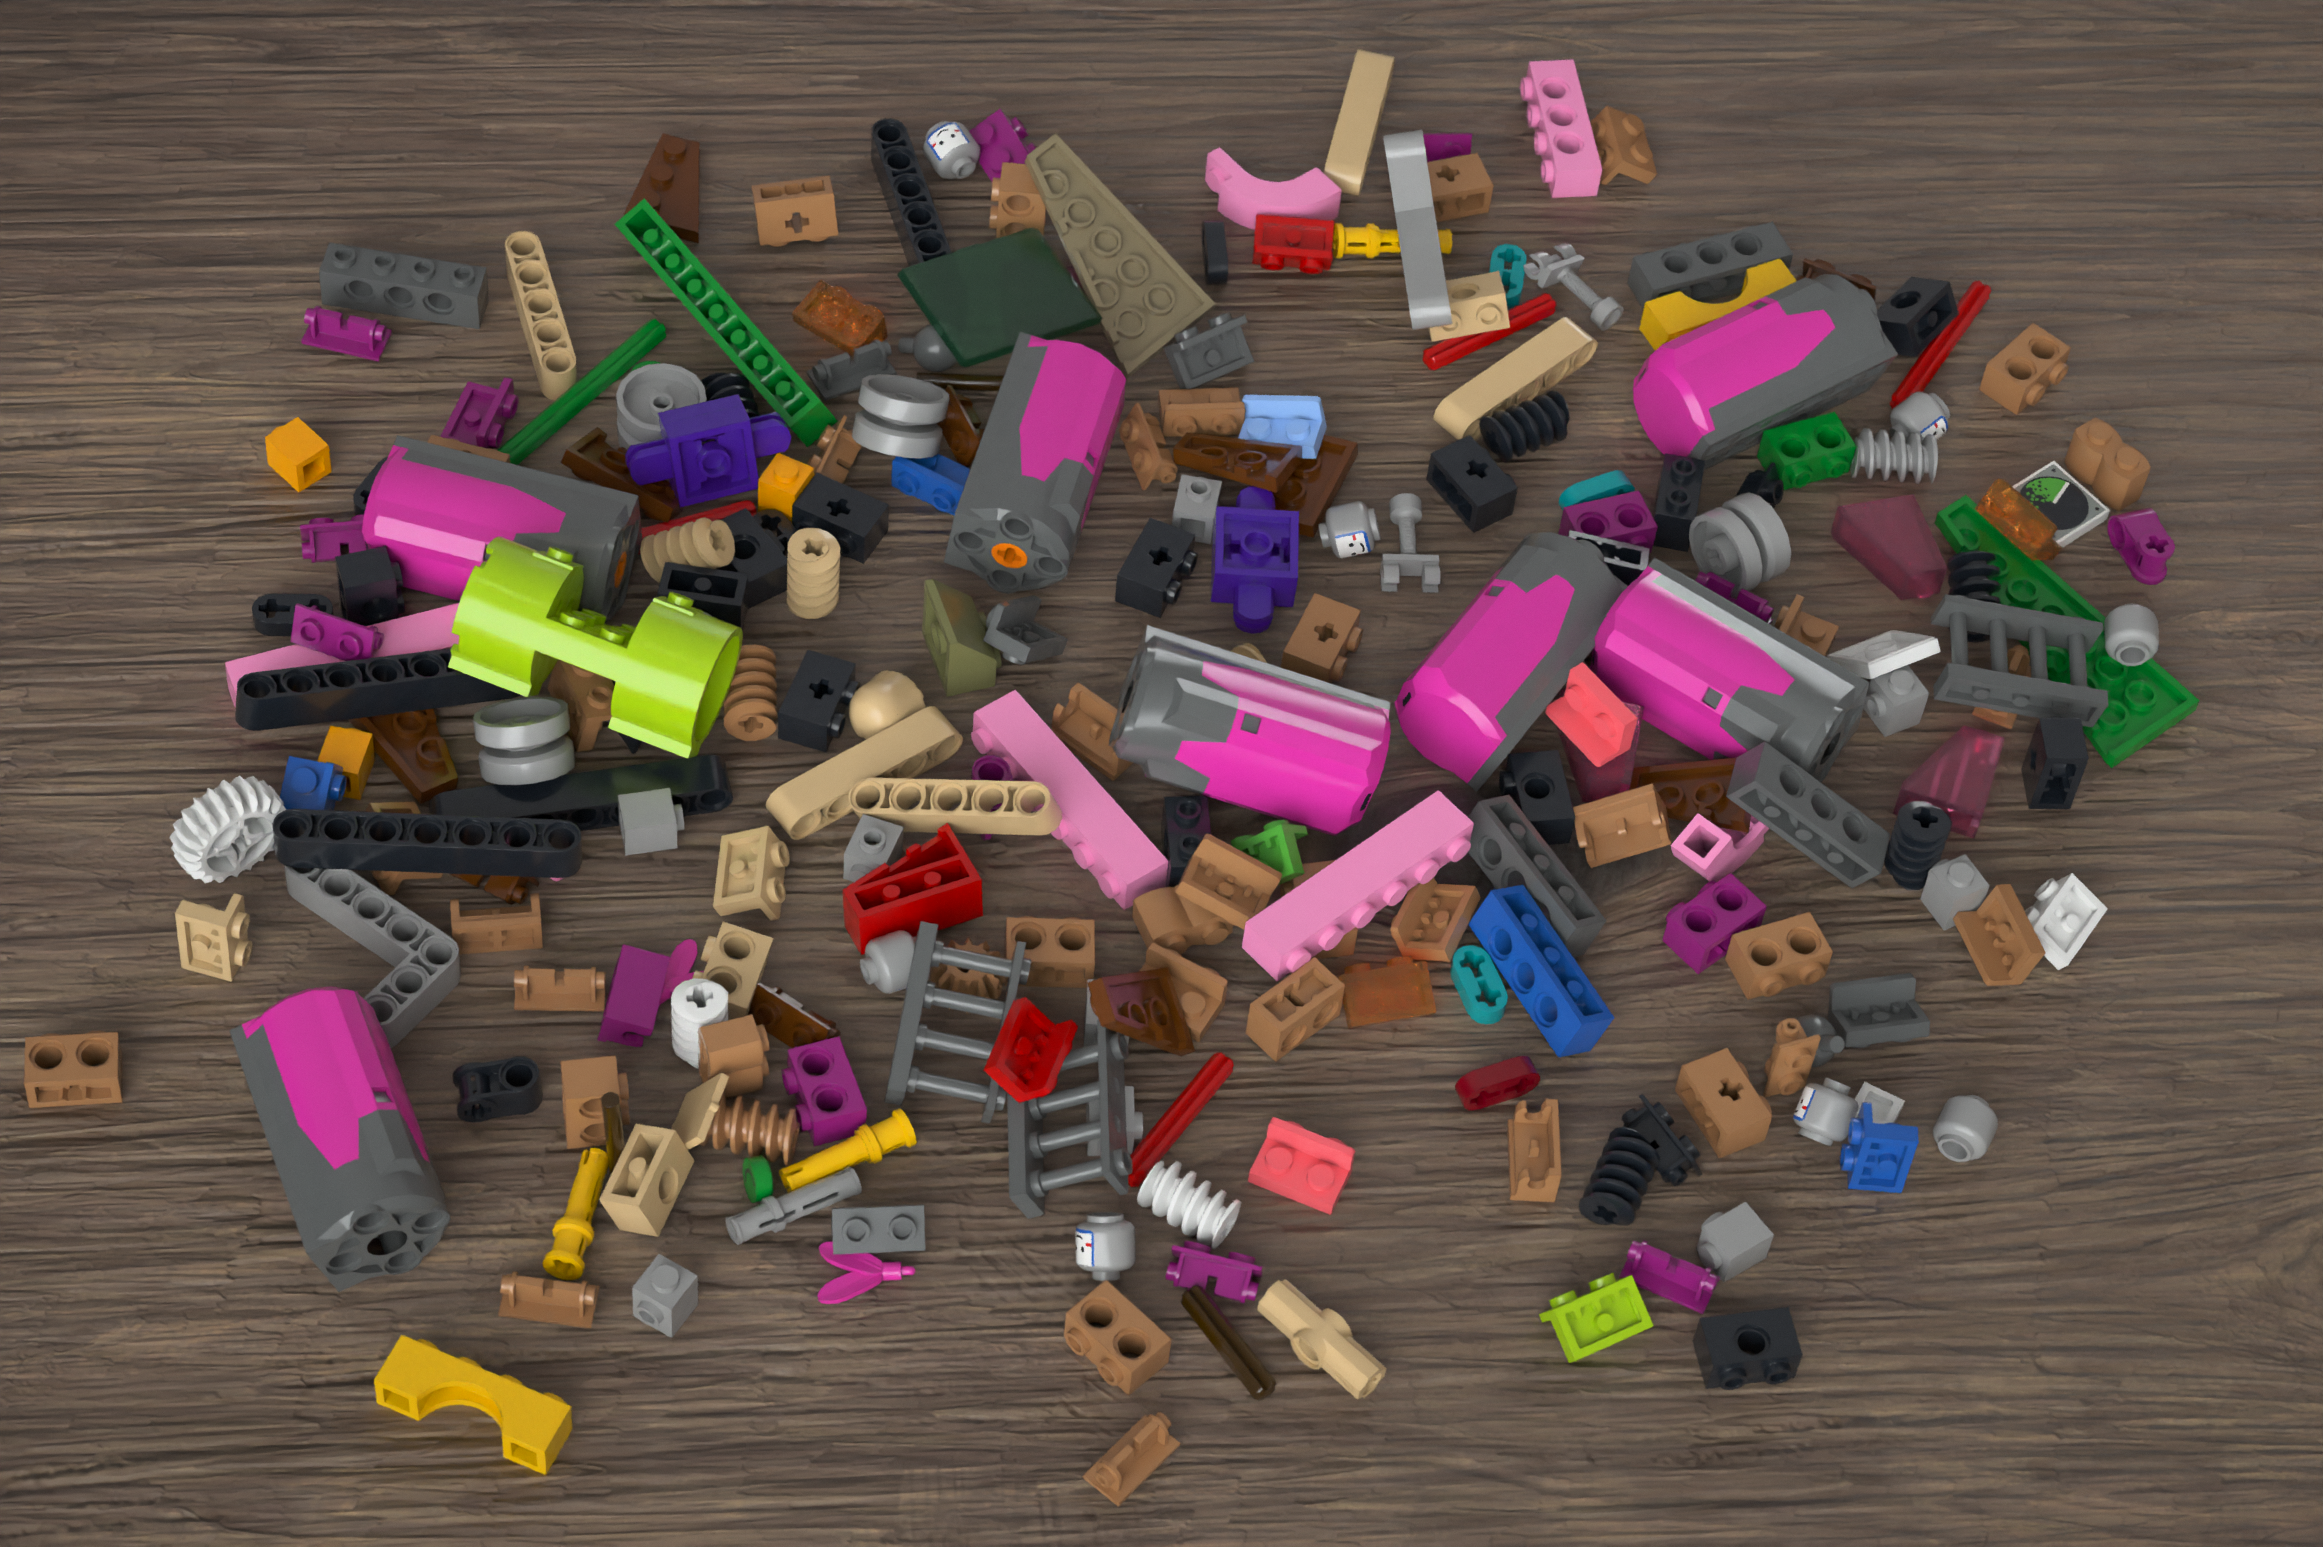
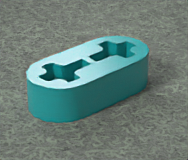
M1503 244L1493 250L1489 273L1499 271L1502 284L1508 286V292L1505 293L1507 309L1509 310L1519 305L1525 274L1523 265L1526 264L1527 259L1525 252L1518 246ZM1504 262L1512 263L1511 270L1504 269Z
M1614 470L1571 485L1560 495L1558 504L1563 510L1567 506L1634 492L1635 487L1623 471Z
M1474 945L1459 948L1454 953L1450 975L1468 1015L1474 1021L1485 1025L1500 1021L1505 1013L1508 995L1490 955L1481 947ZM1464 963H1469L1472 968H1478L1477 978H1475L1470 967H1463ZM1481 992H1483L1489 1003L1495 1002L1494 1006L1489 1007L1486 1002H1479Z

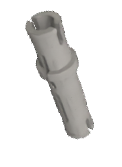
M849 1166L842 1171L777 1198L770 1195L763 1198L760 1205L727 1217L726 1227L733 1242L736 1245H740L744 1241L772 1230L777 1233L786 1228L787 1223L846 1198L861 1194L860 1180L855 1170Z

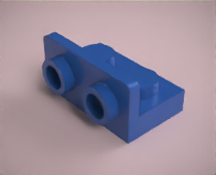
M940 454L928 458H903L896 456L892 461L891 486L899 489L906 495L914 496L933 505L942 512L955 515L970 469Z
M289 756L280 793L285 809L334 810L336 801L343 799L347 779L346 776L342 775L343 767L335 763H323Z
M1862 1102L1858 1117H1851L1849 1122V1144L1843 1143L1840 1152V1169L1847 1171L1848 1189L1902 1193L1919 1142L1918 1127L1904 1126L1897 1123H1873L1872 1103Z

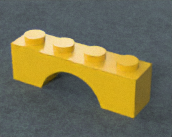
M1779 258L1747 269L1740 296L1729 302L1720 304L1703 303L1689 298L1680 291L1645 302L1639 329L1656 351L1661 345L1797 282V280Z
M401 1335L374 1379L377 1404L417 1421H420L426 1415L439 1408L451 1405H467L486 1412L501 1428L503 1457L544 1475L548 1473L572 1431L571 1406L567 1405L559 1396L552 1393L541 1394L529 1389L518 1379L510 1375L499 1376L482 1369L474 1360L467 1357L456 1358L440 1351L433 1343L424 1339L413 1340Z

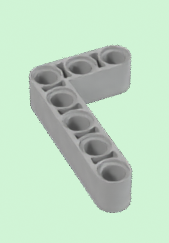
M1421 129L1384 135V146L1412 329L1418 330L1452 324L1423 131Z
M284 865L286 886L292 898L395 967L363 998L374 1008L378 1021H385L381 1022L380 1025L385 1032L390 1048H393L460 982L461 969L457 943L450 936L351 870L298 868Z

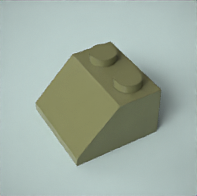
M935 579L925 580L922 635L946 696L949 697L994 687L996 669L1001 668L1002 662L999 649L983 641L988 629L984 612L977 611L971 596Z

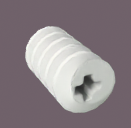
M697 978L682 982L674 989L671 995L672 1048L677 1056L695 1068L699 1069V1027L728 1020L727 990L718 983Z
M1159 1161L1149 1172L1139 1190L1138 1204L1145 1208L1152 1206L1154 1215L1158 1217L1167 1215L1168 1224L1174 1227L1182 1225V1232L1185 1235L1191 1237L1197 1234L1198 1243L1204 1245L1212 1244L1211 1248L1215 1249L1224 1241L1233 1228L1241 1207V1201L1236 1199L1226 1208L1223 1206L1226 1197L1224 1190H1220L1211 1198L1208 1196L1211 1188L1210 1181L1205 1180L1198 1188H1195L1193 1185L1197 1175L1196 1172L1190 1171L1181 1179L1178 1176L1182 1163L1176 1161L1166 1169L1164 1168V1161Z

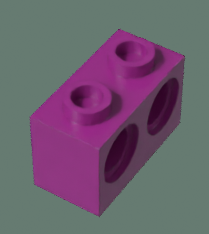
M1638 490L1564 507L1558 534L1568 536L1569 530L1650 548L1649 553H1651L1658 526Z
M1729 873L1718 882L1714 880L1708 882L1691 901L1686 904L1680 902L1669 911L1665 919L1667 924L1662 941L1697 974H1700L1727 954L1732 934L1761 926L1767 906L1732 873Z
M840 1037L788 1049L787 1068L782 1069L781 1074L786 1093L788 1095L795 1094L798 1105H795L800 1130L802 1132L808 1130L814 1147L855 1136L854 1133L858 1127L866 1124L867 1108ZM811 1073H819V1074H822V1075L813 1076V1075H810V1074H811ZM832 1109V1110H835V1111H834V1112H825V1111H822V1110Z

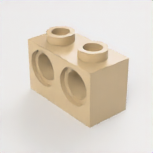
M723 922L717 938L709 935L701 956V961L707 962L704 972L696 970L692 979H707L722 985L727 990L728 1020L748 1015L757 984L760 983L768 962L774 938ZM729 956H736L740 959H732Z

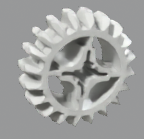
M238 776L231 783L223 780L219 787L213 790L207 788L205 795L200 798H193L194 804L190 808L181 811L183 818L175 821L173 824L175 831L169 837L173 843L171 849L175 853L174 857L186 873L191 874L194 879H201L204 883H209L213 880L221 883L228 876L232 875L237 878L240 872L246 869L251 871L255 863L265 861L264 856L267 852L275 850L272 823L274 818L286 809L284 802L272 786H268L264 780L258 781L254 776L244 780L241 776Z

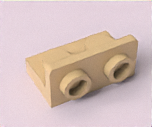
M769 826L721 836L713 907L720 916L760 908L770 921L780 919L781 903L784 902L786 897L784 886L785 867L789 865L790 857L786 844L777 838Z
M234 893L225 911L217 910L208 904L181 901L175 912L181 968L232 982L239 967L247 965L253 947L252 941L248 940L247 930L250 915L245 913L244 896Z

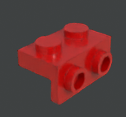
M1256 214L1252 264H1260L1261 268L1271 271L1282 270L1284 267H1296L1301 272L1307 274H1319L1323 270H1330L1333 257L1334 221Z
M1026 997L1014 1000L983 1070L1018 1103L1038 1097H1045L1053 1091L1058 1083L1057 1076L1065 1057H1067L1073 1047L1072 1041L1078 1025L1073 1020L1054 1024Z

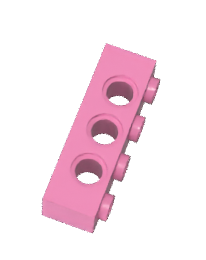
M1574 60L1529 62L1527 76L1521 78L1520 93L1522 100H1527L1528 126L1535 129L1534 150L1536 155H1541L1542 157L1541 177L1543 183H1548L1552 198L1597 196L1602 166Z

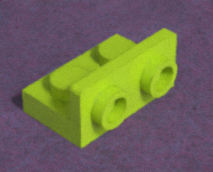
M1612 1272L1589 1282L1588 1285L1591 1291L1577 1297L1575 1291L1571 1290L1549 1300L1552 1308L1540 1313L1539 1316L1542 1323L1551 1320L1569 1363L1654 1326L1632 1275L1616 1280Z

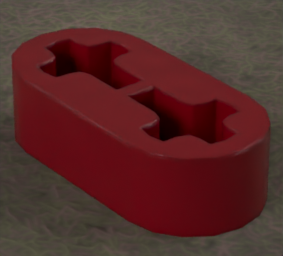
M1518 1056L1468 1072L1457 1081L1455 1091L1464 1108L1473 1111L1527 1094L1539 1084L1540 1075L1531 1058L1528 1056Z

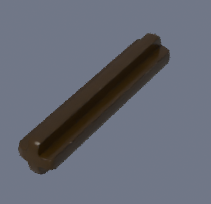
M1195 1285L1182 1294V1306L1253 1398L1262 1400L1275 1391L1276 1381L1205 1289L1200 1285Z

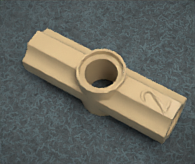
M1278 1280L1259 1301L1257 1310L1291 1340V1346L1297 1357L1309 1368L1316 1370L1322 1367L1357 1400L1361 1397H1367L1385 1376L1386 1367L1352 1338L1350 1327L1337 1312L1329 1308L1321 1311L1288 1280Z

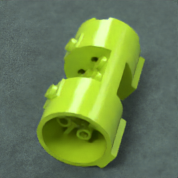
M500 536L494 538L486 547V553L491 556L480 567L474 566L460 599L452 628V633L459 635V644L454 643L450 649L452 656L448 667L522 696L532 697L539 695L542 683L547 679L559 659L616 681L611 701L612 717L608 726L609 729L687 759L697 756L701 744L708 736L721 711L731 686L742 647V628L704 614L703 611L692 607L693 599L674 592H669L668 597H655L644 612L637 627L628 624H622L621 627L605 624L607 617L588 609H582L581 612L577 611L583 589L584 566L572 562L574 556L572 553L549 546L547 552L538 551Z

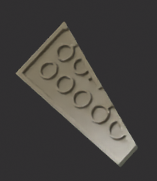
M1055 133L1026 156L1025 164L1125 378L1128 379L1163 351V347L1173 343L1176 340L1175 334L1191 328L1214 309L1215 303Z

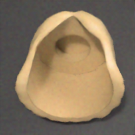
M888 670L881 671L869 682L861 686L851 698L849 718L853 730L859 737L864 739L872 737L926 708L923 701V693L916 687L915 682L902 673Z

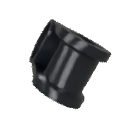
M516 1056L484 1063L471 1062L461 1065L453 1072V1083L459 1089L460 1102L457 1104V1115L465 1122L476 1123L492 1118L526 1115L535 1111L542 1103L543 1093L538 1066L532 1059L525 1056ZM471 1076H475L476 1081H471ZM519 1084H527L522 1087H514ZM475 1104L480 1105L479 1109L475 1108Z

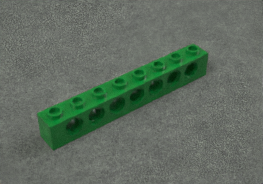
M645 198L614 224L772 408L783 417L785 423L807 448L820 437L827 425L832 427L838 422L815 393Z

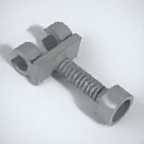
M1562 243L1553 247L1563 255L1564 260L1557 254L1549 256L1543 251L1529 255L1538 262L1540 270L1531 262L1523 265L1524 271L1530 279L1538 280L1537 285L1542 289L1562 282L1592 310L1590 320L1602 331L1611 328L1619 320L1624 308L1612 297L1601 299L1599 295L1576 275L1585 258L1580 254L1576 255L1575 249L1570 244Z
M1410 493L1396 495L1389 501L1390 520L1394 524L1399 525L1401 554L1382 555L1380 566L1381 591L1398 592L1397 583H1399V576H1422V592L1438 593V584H1440L1439 555L1417 554L1415 524L1422 518L1421 499Z

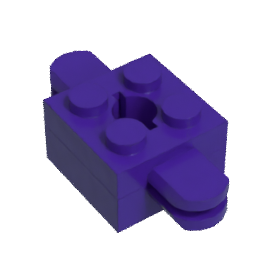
M737 394L659 412L658 417L662 439L630 446L625 454V462L632 479L638 485L669 479L679 506L683 507L758 489L759 477L756 458L785 452L791 443V434L783 417L777 412L749 418ZM706 440H715V441H709V442H706V443L702 444V442H704V441H706Z
M1254 486L1246 487L1240 491L1236 500V507L1216 506L1212 533L1211 602L1232 603L1234 622L1236 627L1243 632L1255 634L1267 630L1273 619L1274 606H1294L1298 582L1299 511L1275 510L1273 493Z

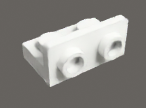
M2073 873L2057 881L2051 878L2043 883L2034 894L2037 901L2033 906L2025 910L2046 952L2044 956L2058 970L2070 964L2108 909Z

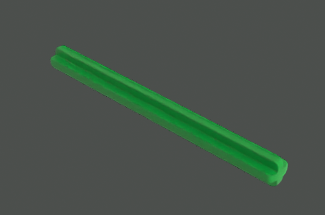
M650 319L501 446L498 451L510 454L511 464L518 465L665 339V325L656 319Z

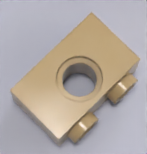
M1499 271L1446 281L1452 324L1430 327L1429 332L1431 340L1434 342L1510 328L1506 296Z
M635 1124L599 1199L619 1230L659 1237L695 1161L676 1130Z

